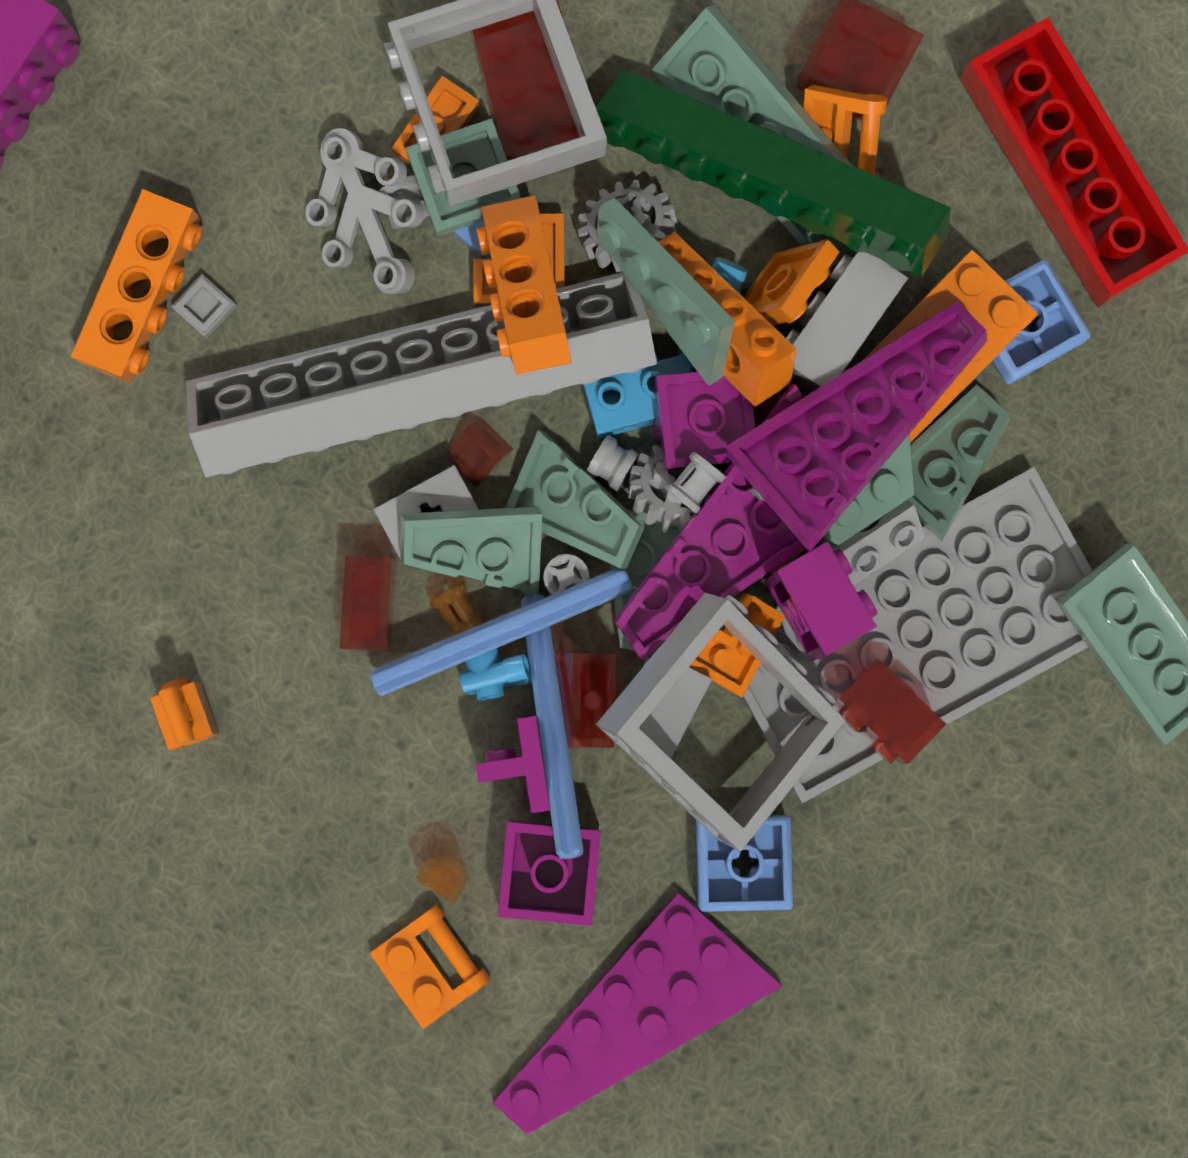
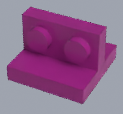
M698 372L656 376L654 381L658 416L653 421L655 439H661L664 470L686 469L691 462L689 456L693 451L712 466L731 464L732 462L727 456L726 446L755 428L753 404L724 376L710 386L706 384Z
M537 716L518 718L517 723L522 756L516 757L515 748L485 753L486 762L475 764L478 783L526 776L531 813L550 811Z

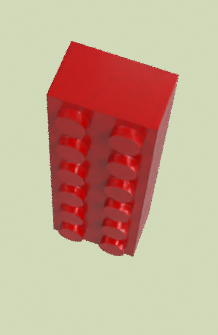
M1049 17L969 61L960 77L961 82L1097 308L1174 265L1188 253L1186 243Z

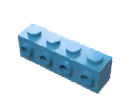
M681 349L677 350L678 356L661 360L659 354H655L657 365L642 368L634 373H621L598 379L590 384H583L597 440L606 438L608 434L613 436L653 425V421L658 416L655 377L697 372Z

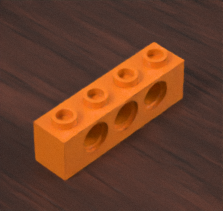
M142 189L71 354L73 359L82 365L131 384L134 375L140 376L144 372L150 356V352L146 350L152 333H160L167 318V309L163 308L170 291L176 293L179 290L185 275V268L181 266L188 250L193 252L197 248L202 236L203 227L199 225L201 219L192 208ZM158 239H167L169 246L163 255L159 257L149 256V249L153 242ZM141 280H150L151 288L149 293L140 299L132 298L133 286ZM131 321L133 323L131 335L125 340H115L114 330L116 326L121 322Z
M536 196L481 207L485 226L476 227L482 255L491 253L492 259L484 260L483 265L488 287H497L498 293L490 295L495 323L504 321L505 328L496 330L502 358L512 356L516 375L572 363Z
M676 232L658 241L735 320L723 376L754 406H757L788 386L791 382L797 349Z

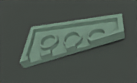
M615 197L599 206L596 236L600 245L609 252L706 384L710 386L723 378L735 320Z

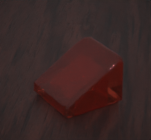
M481 418L468 426L444 457L477 487L514 449Z

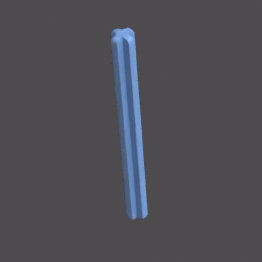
M613 569L374 669L370 673L372 684L376 692L380 696H384L630 593L632 591V583L625 569Z
M534 594L533 597H523L521 608L544 599V596ZM548 626L525 636L556 853L560 859H571L583 854V844L551 629Z

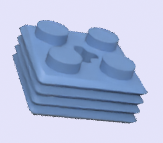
M1041 260L1005 281L1038 313L1034 318L1036 323L1031 327L1032 332L1024 328L993 360L1007 384H1012L1083 344L1090 338L1089 330L1047 260Z
M770 815L743 848V850H747L749 857L756 858L757 861L756 866L749 867L748 875L744 876L740 875V870L737 867H732L731 865L732 859L739 858L740 851L718 841L696 820L698 907L701 911L792 909L791 819L789 816Z

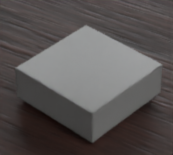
M201 274L171 307L207 339L237 306Z

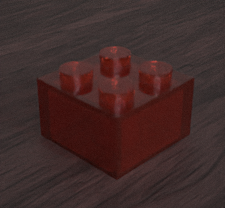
M839 0L801 71L796 88L805 92L806 88L817 85L863 95L877 94L887 97L888 106L924 34L858 0ZM853 112L852 117L862 121V114Z

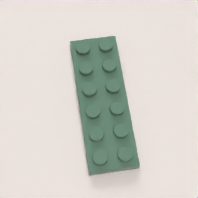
M715 5L706 7L652 69V72L666 88L852 165ZM777 217L801 246L828 239L839 251L829 267L831 270L839 264L845 254H849L852 251L845 243L824 234H814L803 225L785 217Z

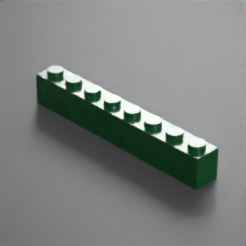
M624 69L595 107L608 144L614 147H623L642 155L653 164H662L679 171L692 181H702L722 190L731 198H741L762 207L773 216H782L799 223L814 234L829 236L845 243L846 246L856 252H865L882 259L897 270L909 271L922 277L948 236L951 207Z

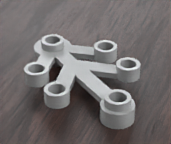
M343 128L333 129L326 134L321 143L320 155L326 167V172L318 199L311 200L305 210L306 219L311 225L321 227L332 225L337 216L335 202L343 181L348 195L335 239L328 241L322 249L323 261L329 267L336 268L347 267L352 262V245L360 222L377 264L373 274L377 287L387 294H404L414 284V268L408 260L394 257L376 211L391 216L400 227L415 228L423 221V207L415 200H400L365 186L359 169L374 173L376 179L382 185L399 186L406 179V166L400 159L382 158L364 151L362 141L353 131ZM339 145H341L342 147V154L340 158H338ZM392 164L395 172L393 178L389 179L387 170ZM322 205V207L324 208V217L322 218V220H319L317 217V211L319 207ZM407 206H409L412 211L411 218L408 222L404 217V211ZM337 247L341 250V257L338 261L333 256ZM389 269L393 272V279L390 283L388 281Z

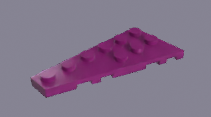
M957 301L727 445V456L805 548L811 552L987 342V330Z
M791 384L762 423L804 398L796 384ZM733 463L723 474L726 477L724 481L716 483L700 504L701 509L699 512L691 516L613 620L642 661L659 649L704 593L726 598L727 595L734 597L805 547L766 501L752 495L749 489L753 486Z
M677 892L496 1097L493 1104L528 1135L776 991L782 985Z

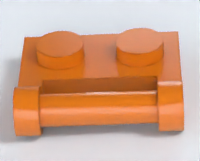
M817 85L806 88L804 96L805 111L847 160L849 158L853 112L862 114L857 168L880 177L879 173L875 171L881 115L886 113L887 97L877 94L863 95Z
M438 904L369 953L422 1029H425L491 980L483 968L478 970L444 922L442 917L445 914ZM426 929L464 981L454 989L417 938Z

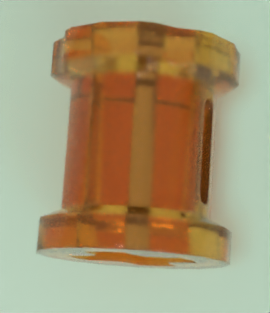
M465 583L445 591L429 603L432 609L439 610L451 631L449 638L487 622L484 616H478L465 594L468 590Z

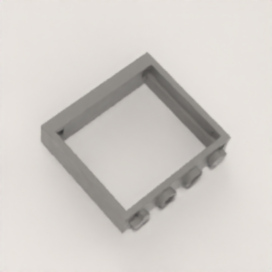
M458 0L388 23L391 42L384 44L387 58L392 70L399 67L401 69L405 82L399 83L398 87L406 111L415 108L419 120L418 124L413 125L417 143L421 152L430 151L434 165L427 167L433 188L436 194L445 193L449 207L606 156L607 137L556 0ZM534 11L580 138L455 178L410 50Z
M704 593L596 725L718 841L741 852L846 720L833 708L836 704L835 699L817 685L812 686L804 678L807 675L806 669L793 658L787 655L783 657L775 648L778 644L776 638L764 628L758 625L754 627L745 618L748 610L738 600L730 595L722 598ZM723 625L810 712L729 814L639 729L640 725Z

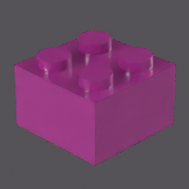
M509 820L506 827L498 917L592 926L601 829L580 827L583 854L576 858L560 859L556 853L552 824Z

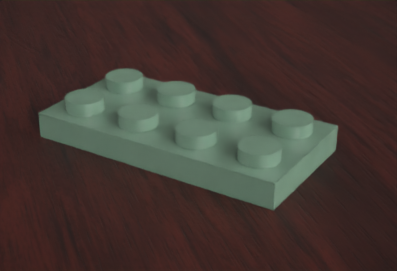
M1126 543L1060 597L1056 603L1155 741L1165 746L1188 727V621L1135 545Z

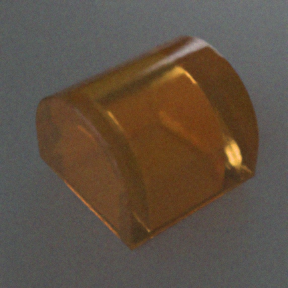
M441 854L427 861L416 878L419 883L453 903L459 899L464 891L468 874L465 865L460 859L453 855Z

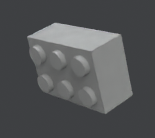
M857 252L854 258L845 254L825 285L830 290L828 295L819 291L804 312L805 315L799 323L805 328L801 333L793 328L786 337L797 349L791 382L788 386L796 384L801 394L806 397L841 375L908 277L883 260L868 253Z

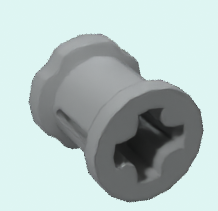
M693 451L689 456L690 464L674 483L668 482L664 489L697 514L701 509L699 505L701 500L716 482L722 483L726 477Z

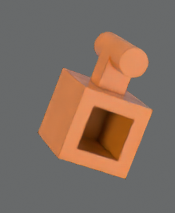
M187 677L175 679L161 685V691L158 692L159 695L150 698L168 750H179L220 734L202 683H188Z

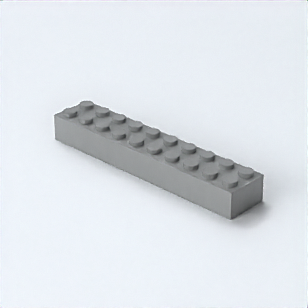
M623 272L557 288L556 291L572 363L519 375L515 373L512 356L502 358L496 330L505 328L504 321L495 323L492 306L489 305L186 381L189 436L206 478L218 474H231L239 469L262 463H275L286 457L310 451L319 452L330 446L354 440H367L374 435L398 429H411L422 423L445 417H458L465 412L489 406H502L509 401L533 395H546L553 390L577 384H590L598 379L621 373H634L642 368L657 365L649 319L640 294Z

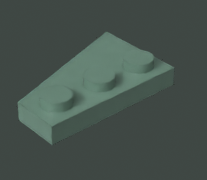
M537 431L505 508L539 507L542 512L543 533L620 569H627L645 527L546 432Z
M539 507L401 514L400 557L405 565L452 577L461 575L481 580L488 586L500 589L501 586L521 590L524 595L533 597L534 594H539L542 512Z

